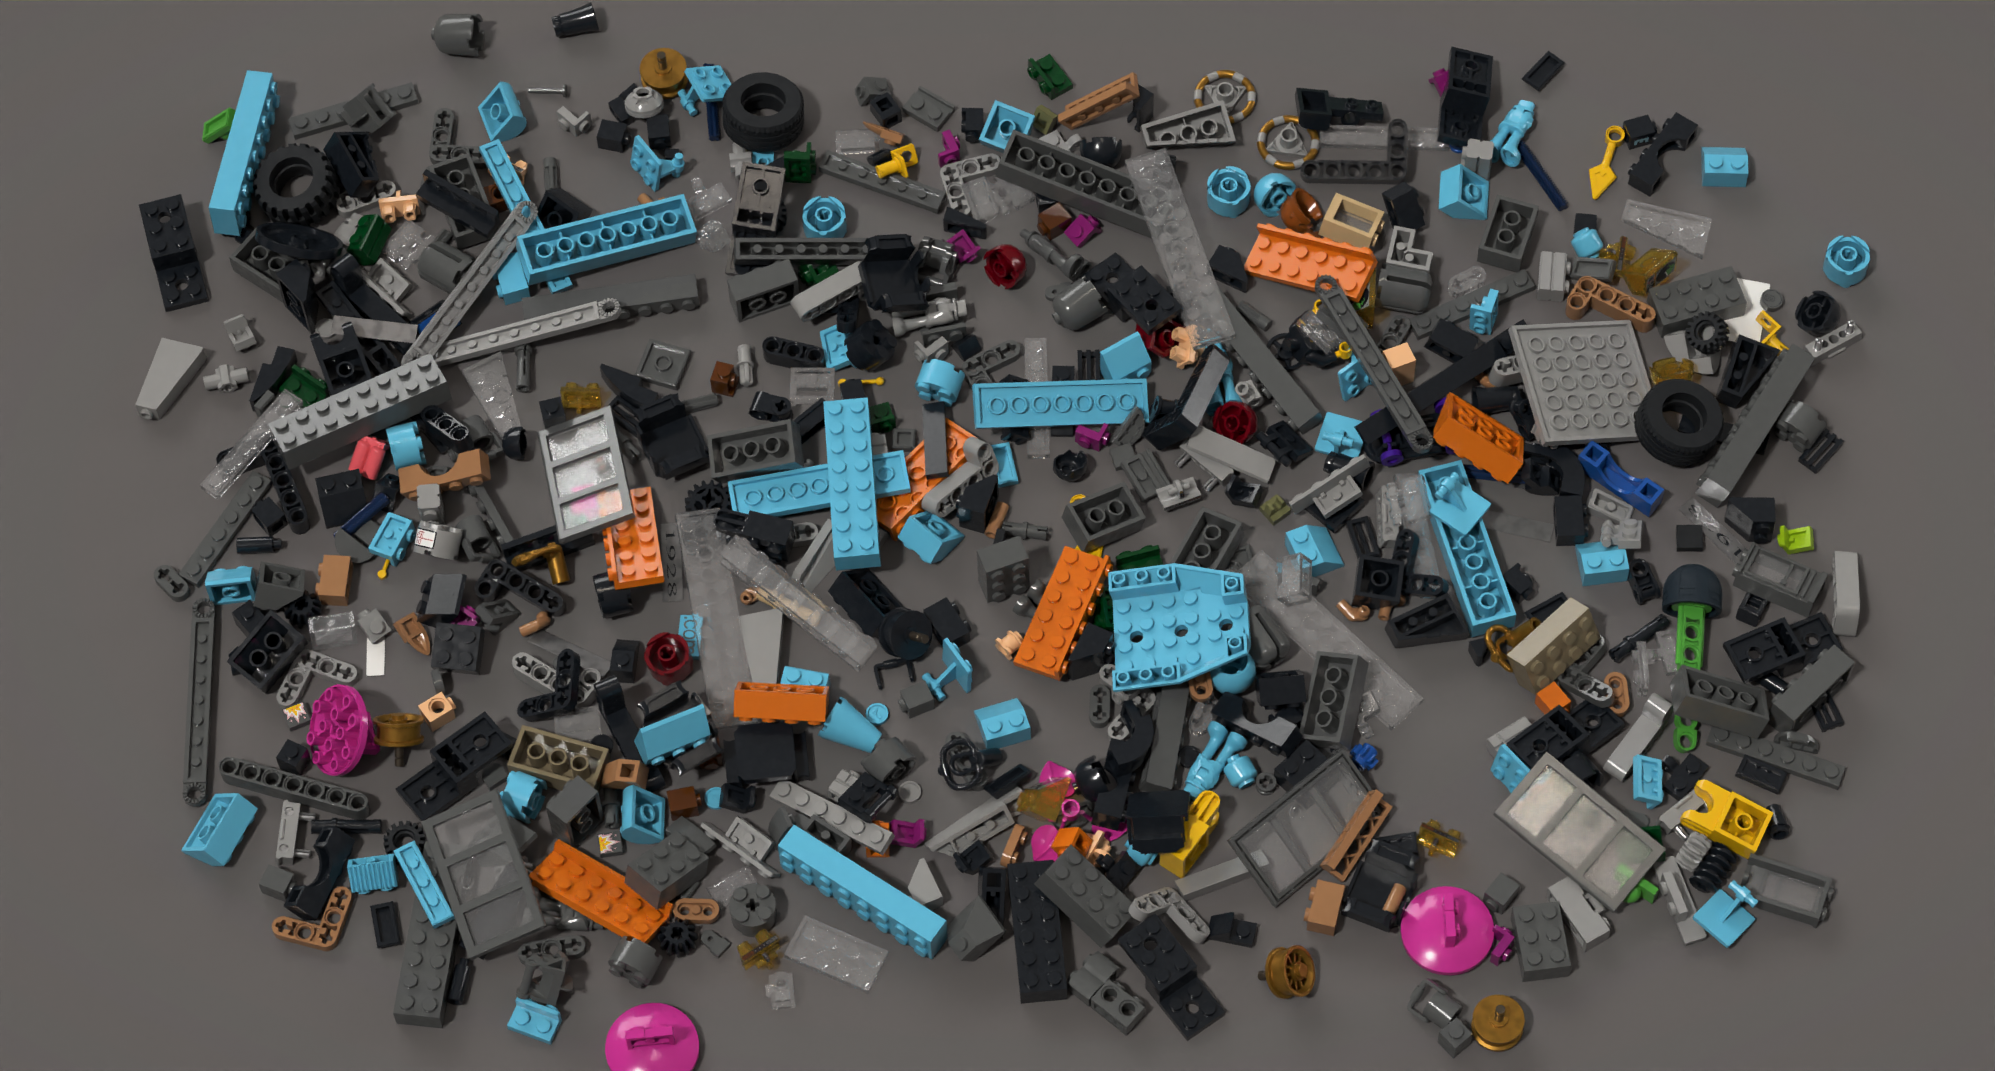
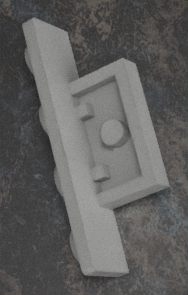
M381 257L368 273L360 266L364 283L372 291L375 290L386 304L389 303L393 306V310L401 318L403 316L410 319L414 317L400 303L413 286L407 279Z
M1363 454L1359 457H1354L1350 460L1349 464L1341 469L1334 470L1326 479L1314 483L1306 492L1297 494L1289 502L1294 514H1298L1315 503L1324 518L1327 519L1361 497L1363 493L1353 480V477L1370 467L1366 456Z
M737 816L726 834L711 823L702 822L700 827L705 829L704 833L713 840L718 839L723 842L722 847L731 853H734V851L741 856L740 860L749 866H752V864L759 869L758 873L767 879H770V877H780L781 874L763 862L776 842L746 820Z
M1669 856L1665 858V861L1655 862L1653 868L1659 881L1660 892L1663 896L1665 895L1669 914L1674 917L1684 944L1688 945L1706 939L1707 935L1704 928L1693 920V916L1697 911L1678 864L1675 862V857Z

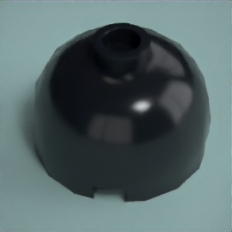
M1093 137L1092 142L1086 143V139L1080 141V155L1105 166L1114 167L1122 157V140L1119 139L1116 142L1115 137Z
M1814 291L1812 292L1813 295L1802 298L1797 306L1795 318L1798 320L1797 325L1805 332L1813 336H1823L1833 331L1838 325L1841 317L1840 306L1828 293Z
M1095 755L1078 764L1074 772L1075 782L1072 783L1076 794H1082L1090 802H1096L1098 793L1109 792L1106 784H1111L1100 761L1095 762Z

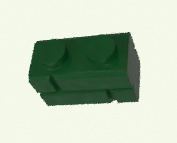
M377 214L363 215L358 221L359 226L355 234L349 239L350 244L346 251L355 257L360 265H373L376 263L392 230Z

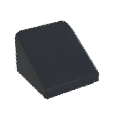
M1576 213L1573 234L1586 227L1589 230H1596L1597 215Z

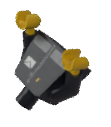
M1320 299L1314 303L1313 310H1307L1294 320L1289 327V333L1282 342L1284 351H1291L1299 363H1308L1316 367H1324L1337 361L1339 357L1349 359L1352 355V350H1347L1349 348L1347 342H1342L1337 351L1320 320L1314 318L1319 310L1317 307L1322 304Z

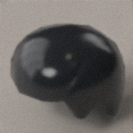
M512 427L504 433L502 449L510 459H525L523 455L527 448V439L525 436L526 429H523V427Z
M1068 450L1064 454L1058 455L1053 461V471L1062 480L1077 481L1086 472L1087 456L1083 451L1075 454Z

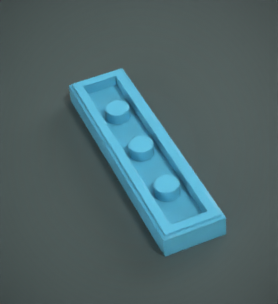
M415 841L393 850L433 928L435 929L455 919Z

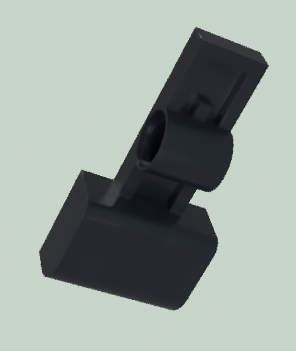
M1296 88L1295 102L1300 126L1305 129L1326 131L1330 127L1332 116L1340 117L1341 123L1347 127L1357 125L1360 119L1383 120L1382 102L1329 97L1327 90Z

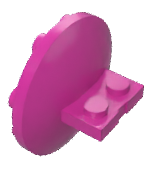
M341 684L333 685L327 688L318 700L314 701L310 729L306 740L310 745L313 763L323 773L330 776L346 775L357 765L362 754L376 755L380 751L379 745L375 744L373 740L376 735L373 730L370 713L367 712L365 703L355 688ZM313 745H317L319 751H313Z
M1435 887L1416 896L1405 909L1401 921V940L1409 957L1421 968L1439 975H1458L1474 969L1487 957L1493 944L1494 932L1492 930L1494 923L1488 908L1474 894L1457 887Z
M662 1003L641 1004L625 1011L611 1026L605 1043L606 1059L611 1071H693L700 1051L698 1034L691 1020L679 1009Z

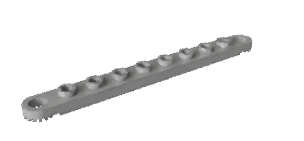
M522 201L516 205L403 356L401 366L408 363L411 357L418 359L430 353L432 357L435 355L514 249L517 236L525 234L531 223L536 219L538 208L535 206V203L532 201ZM524 206L530 208L531 214L528 218L524 217L523 213H521Z
M607 298V300L604 299L599 302L594 301L445 341L433 358L438 367L609 322L617 319L622 309L619 302L613 298ZM610 306L615 307L613 312L605 313L606 308ZM411 357V359H409V362L416 359L414 357Z

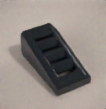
M947 207L943 219L944 231L956 234L964 229L970 237L986 239L987 224Z
M1747 592L1738 608L1736 619L1756 627L1769 601Z

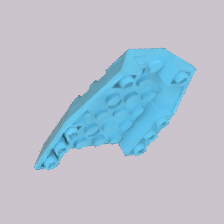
M1177 563L1108 572L1109 593L1113 600L1115 670L1112 671L1113 692L1181 684L1248 655L1251 648L1250 616L1243 574ZM1230 623L1233 625L1228 631L1221 630L1224 624ZM1179 630H1188L1185 636H1176ZM1135 636H1143V639L1140 642H1132V639Z

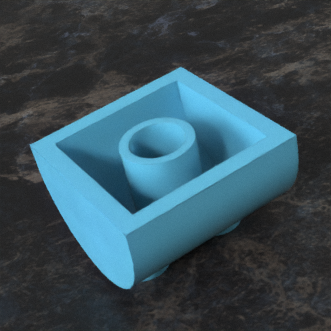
M500 81L478 106L491 142L497 139L500 142L510 140L518 136L526 127L527 120L523 116L520 102L517 100L514 90L509 83Z
M635 785L626 787L623 790L621 806V836L625 840L637 844L661 842L664 839L665 798Z

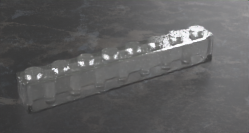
M736 534L719 553L718 563L857 672L862 669L875 653L878 645L875 644L876 642L871 636L864 635L853 622L843 619L834 607H828L822 602L819 595L810 593L805 589L801 581L787 575L786 570L782 566L773 564L764 552L754 549L746 538H740Z

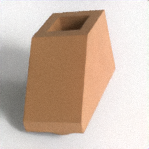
M617 759L605 764L601 787L625 789L630 785H635L646 789L649 768L640 760Z

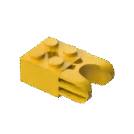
M1698 780L1694 791L1698 797L1705 801L1708 811L1707 813H1700L1691 809L1687 810L1680 817L1681 824L1693 831L1704 834L1709 840L1721 843L1729 848L1730 851L1749 859L1750 854L1756 852L1773 812L1708 780Z
M1201 792L1190 806L1189 821H1185V817H1183L1186 841L1184 842V847L1177 850V852L1158 854L1160 855V865L1179 878L1185 877L1209 845V835L1218 825L1220 798L1215 792Z

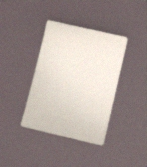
M1737 278L1747 304L1744 316L1724 320L1730 332L1726 336L1729 337L1728 341L1735 342L1739 334L1760 342L1762 326L1756 321V318L1764 310L1760 305V298L1765 290L1770 289V284Z

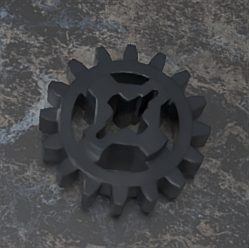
M703 480L702 486L699 487L694 484V491L688 490V497L685 498L686 513H689V518L699 517L704 522L705 527H708L709 523H712L714 526L713 519L717 511L720 509L732 510L729 488H723L721 482L714 485L713 480L709 484H706Z

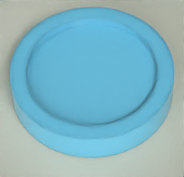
M881 703L871 704L866 710V719L873 725H882L888 719V709Z
M720 787L710 788L705 793V803L710 809H721L719 807Z

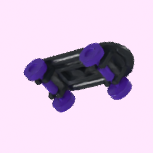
M1446 397L1434 403L1436 413L1421 415L1432 436ZM1381 409L1372 412L1370 416L1380 411ZM1398 426L1367 446L1363 442L1366 455L1372 461L1384 466H1393L1405 460L1438 454H1455L1451 448L1439 445L1435 438H1433V446L1429 452L1417 453L1411 448ZM1418 438L1416 443L1424 446L1428 441L1424 438Z

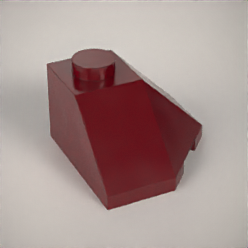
M1171 320L1151 335H1148L1136 324L1135 332H1139L1148 350L1164 358L1170 355L1172 347L1179 346V342L1171 338L1173 329L1183 326Z

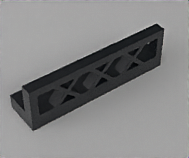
M426 169L424 171V183L416 192V198L488 239L500 224L498 210Z
M586 514L565 521L566 530L587 523ZM556 525L501 544L506 563L519 571H524L546 563L547 559L543 558V556H538L524 565L515 567L511 564V561L521 553L548 547V543L555 542L562 547L565 556L595 545L593 535L589 534L560 544Z

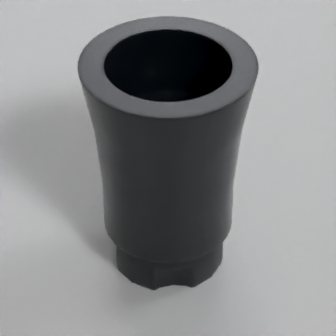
M592 2L551 17L557 37L588 31H599Z
M1473 386L1471 391L1472 406L1485 414L1507 411L1514 398H1521L1518 386Z
M1331 451L1326 457L1323 471L1331 474L1334 470L1341 469L1349 464L1350 460L1354 457ZM1368 461L1370 467L1353 477L1361 491L1366 490L1372 479L1375 468L1374 462Z

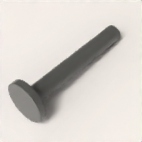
M566 84L563 85V88H528V93H563V97H567L568 92Z

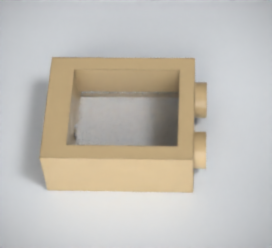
M1336 193L1325 214L1318 235L1339 243L1347 242L1359 248L1375 247L1379 237L1376 233L1381 234L1385 221H1382L1384 211Z

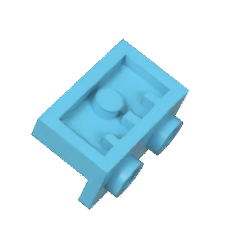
M1490 289L1488 297H1483L1481 306L1471 304L1469 329L1478 334L1485 333L1491 335L1498 314V290Z
M837 324L820 331L826 367L830 372L848 365L856 368L846 355L848 351L847 344L844 346V340L850 333L838 332Z
M388 512L368 547L369 552L389 559L391 565L396 567L399 561H402L405 557L406 548L409 543L415 539L416 529L412 520Z
M1639 754L1633 757V800L1646 802L1647 809H1653L1662 803L1664 797L1662 790V760Z
M517 997L515 1000L516 1007L507 1024V1028L551 1045L562 1021L559 1010L552 1005H540L530 998L523 1000Z

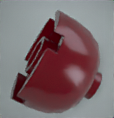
M1001 244L990 249L984 255L983 260L986 259L987 264L984 266L985 272L996 286L999 287L1002 284L1005 286L1004 289L1012 288L1025 276L1027 270L1025 257L1013 245Z
M1229 401L1217 408L1213 417V429H1216V432L1220 435L1244 444L1254 437L1258 429V418L1253 408L1248 404Z

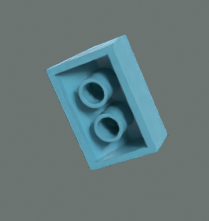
M698 705L641 728L634 742L644 764L649 765L652 763L653 766L659 765L665 761L666 757L671 755L674 758L686 753V749L691 747L695 749L708 741L711 733L704 705Z
M239 793L214 794L181 851L211 866H224L231 860L232 852L236 845L242 841L246 828L254 821V815L258 808Z

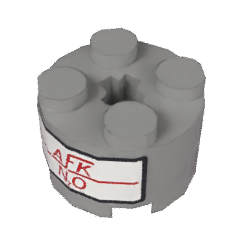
M420 521L413 552L427 553L434 557L457 560L463 529Z

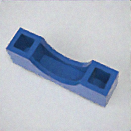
M1591 441L1579 454L1578 460L1581 462L1586 475L1647 517H1650L1661 504L1665 489L1647 477L1639 479L1624 472L1614 462L1610 452L1596 442Z

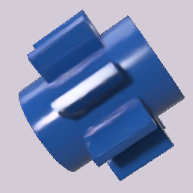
M1368 743L1355 745L1349 753L1353 756L1351 760L1359 771H1364L1365 769L1369 771L1379 762L1375 758L1378 754L1377 750Z

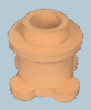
M1009 630L1003 639L997 638L995 640V646L1010 661L1012 659L1011 655L1019 649L1023 638L1017 631L1012 632Z

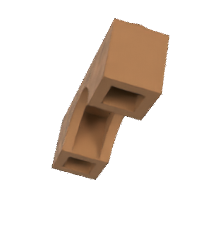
M480 449L459 453L455 465L447 473L439 476H431L429 471L419 464L398 469L400 494L411 501H417V486L437 483L441 494H443L444 491H458L463 489L464 486L482 485L484 481L491 480L489 456Z

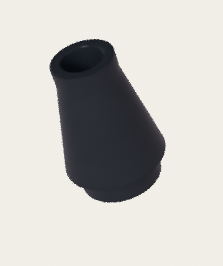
M1778 804L1767 806L1766 809L1773 812L1767 826V834L1774 840L1786 838L1789 835L1790 826L1782 814L1780 806Z

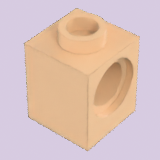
M442 692L418 705L421 716L424 717V721L432 732L456 718L454 702L450 697L446 698ZM439 708L444 709V710H443L442 712H440V713H435V712H434L436 709H439Z

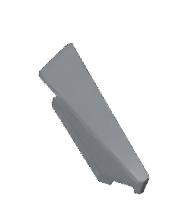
M827 519L792 574L791 578L794 581L786 591L785 596L798 603H802L835 566L832 523L830 519Z
M1017 786L999 799L990 798L925 842V846L932 852L936 851L953 857L955 852L962 853L978 839L984 842L1013 825L1015 822L1012 817L1031 810V807L1023 790Z

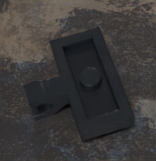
M1691 753L1680 766L1671 756L1666 755L1662 760V769L1672 776L1663 785L1662 789L1680 801L1691 791L1697 781L1708 770L1709 766Z
M1122 851L1115 860L1109 854L1105 856L1100 854L1095 860L1106 871L1103 875L1121 892L1141 868L1129 856L1127 851Z

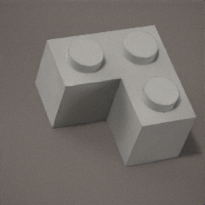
M1394 225L1386 264L1422 270L1430 274L1433 252L1413 248L1415 229Z

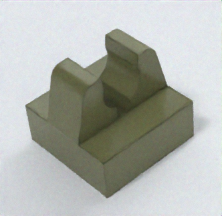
M1041 104L1037 106L1034 112L1033 126L1047 135L1052 132L1053 127L1057 124L1058 115Z
M1277 494L1262 504L1259 509L1273 526L1291 514V509Z

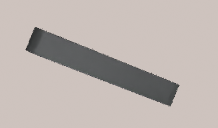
M235 757L223 758L218 766L223 781L229 785L290 802L301 803L304 806L355 820L366 819L371 812L365 794ZM235 768L233 772L226 773L228 769ZM256 774V777L253 779H247L249 775ZM273 780H277V781H278V782H277L276 784H274V785H269V782H271V781H273ZM299 786L297 790L290 791L292 787ZM315 792L321 793L317 797H312V794ZM336 798H342L340 802L333 803ZM358 804H363V805H364V806H363L362 808H360V809H355V808H354V807H355L356 805H358Z

